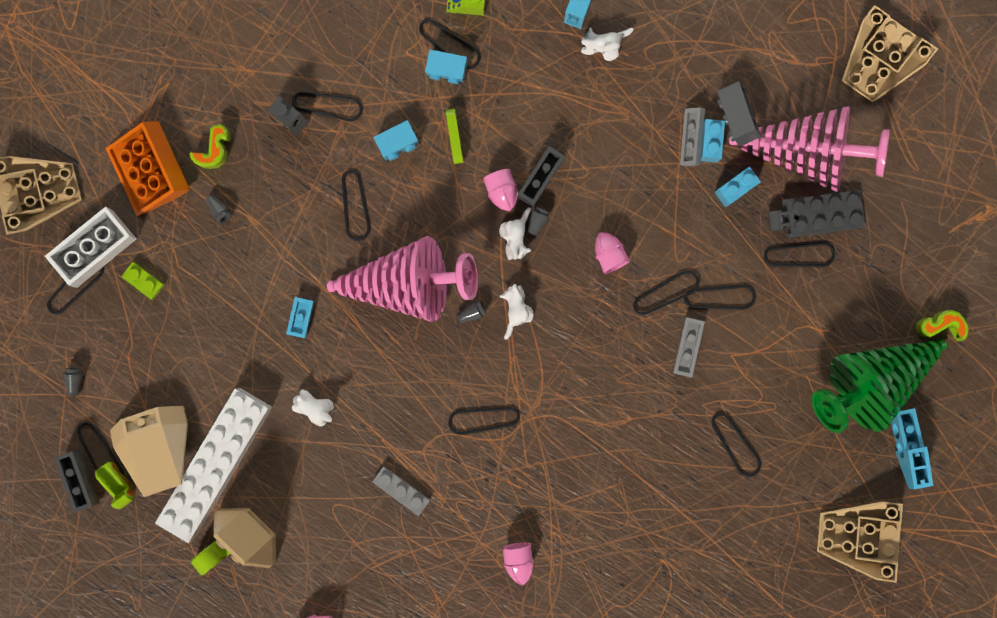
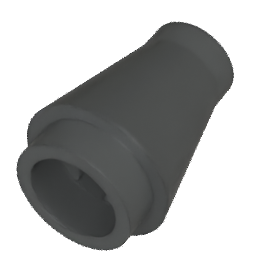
M214 195L209 196L205 200L214 221L223 224L231 218V210Z
M536 206L535 210H532L527 232L538 236L550 218V212Z
M479 300L477 302L473 301L465 309L457 313V317L462 324L483 318V315L487 313L483 303Z
M79 367L65 368L63 377L67 396L79 395L83 376Z

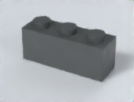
M738 81L719 90L720 98L717 101L720 108L724 109L723 119L726 125L730 127L728 134L731 141H735L739 146H742L760 138L761 134L746 90Z
M548 146L518 193L517 198L534 208L564 161L565 156Z
M81 449L55 457L54 460L73 513L99 504L100 501Z

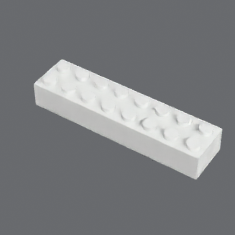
M235 388L184 473L182 485L176 487L155 524L187 543L193 541L273 407L245 390Z

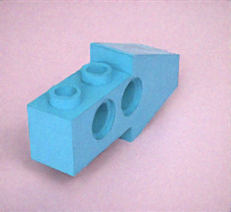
M913 408L899 411L891 425L897 447L895 453L908 488L920 489L934 486L928 449L923 444L916 410Z

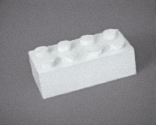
M104 207L45 255V257L69 286L78 288L133 243L136 238L112 209Z

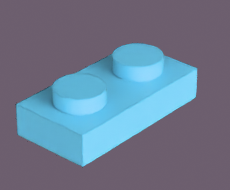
M298 297L294 298L286 332L287 335L301 338L307 337L315 301Z

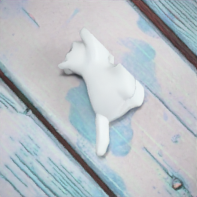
M590 27L581 40V43L585 45L581 52L586 55L600 52L605 60H615L619 56L622 38L629 36L633 32V28L619 33L609 32L598 35Z
M530 207L523 212L521 219L503 222L500 225V236L507 240L506 255L508 260L521 259L531 251L523 243L525 223L531 212Z
M514 284L500 295V298L506 299L509 303V323L504 336L505 340L511 336L514 326L529 323L534 316L532 308L524 304L525 293L521 285L517 286Z
M304 389L300 390V395L293 398L294 405L292 410L308 416L312 423L321 427L326 422H332L329 412L333 410L334 404L329 399H316Z

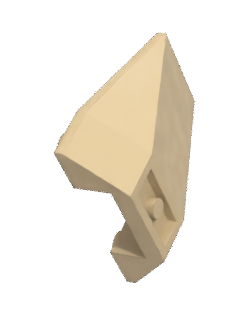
M874 5L861 22L841 81L871 102H875L924 67L938 48L925 39L916 36L890 18L889 14Z
M13 156L0 157V208L7 235L28 231L82 201L73 163Z
M184 406L156 407L120 419L110 430L113 448L143 497L182 485L188 421Z
M881 501L820 513L817 552L875 580L897 583L903 504Z
M221 508L214 513L213 537L216 539L219 547L222 549L226 548L231 553L230 556L236 563H241L244 566L270 568L276 562V534L249 508Z

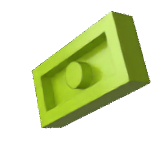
M132 262L121 276L151 300H154L165 286L136 262Z

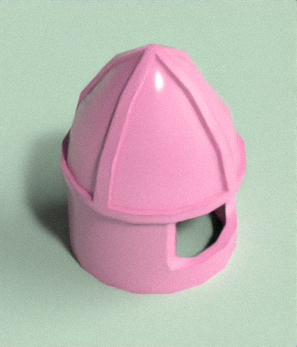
M502 169L484 177L483 181L492 203L502 210L511 211L516 204L518 188L510 169Z
M600 232L596 238L595 254L596 260H599L604 274H607L625 266L630 260L623 248L624 245L616 237L609 233Z
M523 542L502 547L504 567L508 575L516 583L523 586L529 580L533 570L534 559L532 557L531 543Z

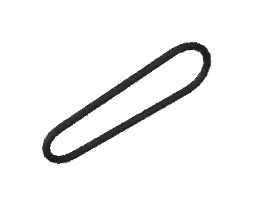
M426 19L420 23V34L441 52L447 53L422 32L424 23L430 22L476 52L477 61L473 66L467 67V70L473 69L479 64L480 54L475 47L433 20Z
M299 91L292 98V103L296 109L344 121H355L362 114L361 103L353 97ZM300 94L353 100L359 105L360 111L355 118L348 119L299 107L295 103V98Z
M349 170L342 176L346 233L351 239L361 241L369 235L370 223L360 176L356 171ZM349 173L355 174L358 178L367 223V232L361 238L353 237L348 229L345 176Z
M820 242L768 248L763 258L769 266L825 267L829 266L835 259V251L828 243ZM825 245L832 251V258L826 264H777L768 262L766 258L769 251Z
M102 267L100 270V274L88 286H86L76 297H74L64 308H62L58 312H54L50 308V302L67 284L64 281V283L57 289V291L50 297V299L47 302V309L49 310V312L57 315L65 311L87 289H89L98 279H100V277L103 274L104 268Z
M691 271L680 272L638 297L633 303L634 311L639 315H646L693 294L699 287L697 275ZM683 274H691L695 277L696 287L691 292L646 312H639L637 310L636 303L640 299Z
M737 285L697 289L696 292L747 288L753 296L752 302L748 306L690 305L687 302V297H684V302L690 308L745 310L753 306L756 296L753 289L749 286Z
M512 407L459 410L450 416L448 425L453 433L466 435L514 426L518 423L520 415ZM512 410L517 414V419L514 423L472 431L457 432L451 425L452 418L459 413Z
M724 413L716 414L712 419L713 429L738 472L745 477L755 476L761 468L759 457L731 419ZM718 416H724L757 459L758 468L754 473L745 474L740 470L714 424Z
M90 422L81 423L77 429V434L95 471L98 468L80 433L83 425H90L124 476L122 467L96 427Z

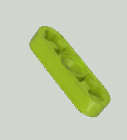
M455 108L445 111L454 164L463 163L456 113Z

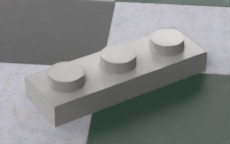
M704 108L685 109L680 158L681 166H700L705 116Z
M685 317L672 373L692 378L705 321Z
M383 466L372 481L418 516L430 501L428 497L385 466Z

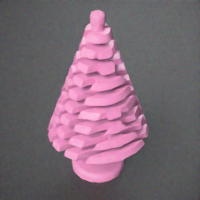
M847 106L842 108L837 136V109L829 112L824 141L825 113L822 112L818 113L815 119L813 135L812 116L810 115L804 117L801 134L799 130L800 118L792 120L788 139L787 121L780 122L776 138L775 124L767 126L766 137H763V127H758L761 137L742 145L741 148L743 151L748 152L750 145H752L753 155L759 157L761 147H764L763 157L766 161H771L773 148H775L774 161L779 167L783 164L786 150V170L793 172L797 157V174L803 177L809 158L808 176L809 180L815 182L818 175L822 153L820 185L824 187L828 185L832 157L834 155L831 189L838 192L845 156L876 159L875 173L878 177L884 176L890 130H882L878 146L847 144L850 107ZM729 137V144L737 146L738 144L735 141L732 142Z
M426 236L408 246L389 253L387 256H382L378 260L368 263L367 266L364 265L357 270L349 272L347 275L339 276L337 281H328L327 290L329 292L338 291L342 296L347 297L349 295L352 299H359L366 303L370 302L372 305L435 322V320L438 321L441 317V311H444L447 284L456 283L460 296L464 300H473L478 289V272L471 253H462L458 257L456 271L446 272L439 245L436 246V241L430 236Z

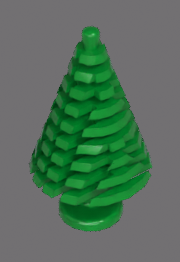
M939 339L935 342L926 341L923 343L837 355L838 357H834L831 361L829 371L832 374L829 377L831 385L840 394L835 395L827 389H818L812 394L811 403L817 418L828 430L834 433H841L848 427V415L868 430L871 428L875 432H882L883 429L886 430L930 369H932L935 361L940 358L941 352L947 348L946 341Z

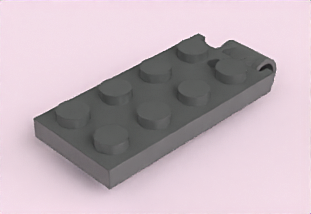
M860 190L782 200L783 210L768 212L770 231L786 229L787 238L865 228Z

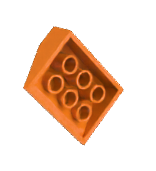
M159 121L140 123L106 148L137 217L179 198L190 190Z

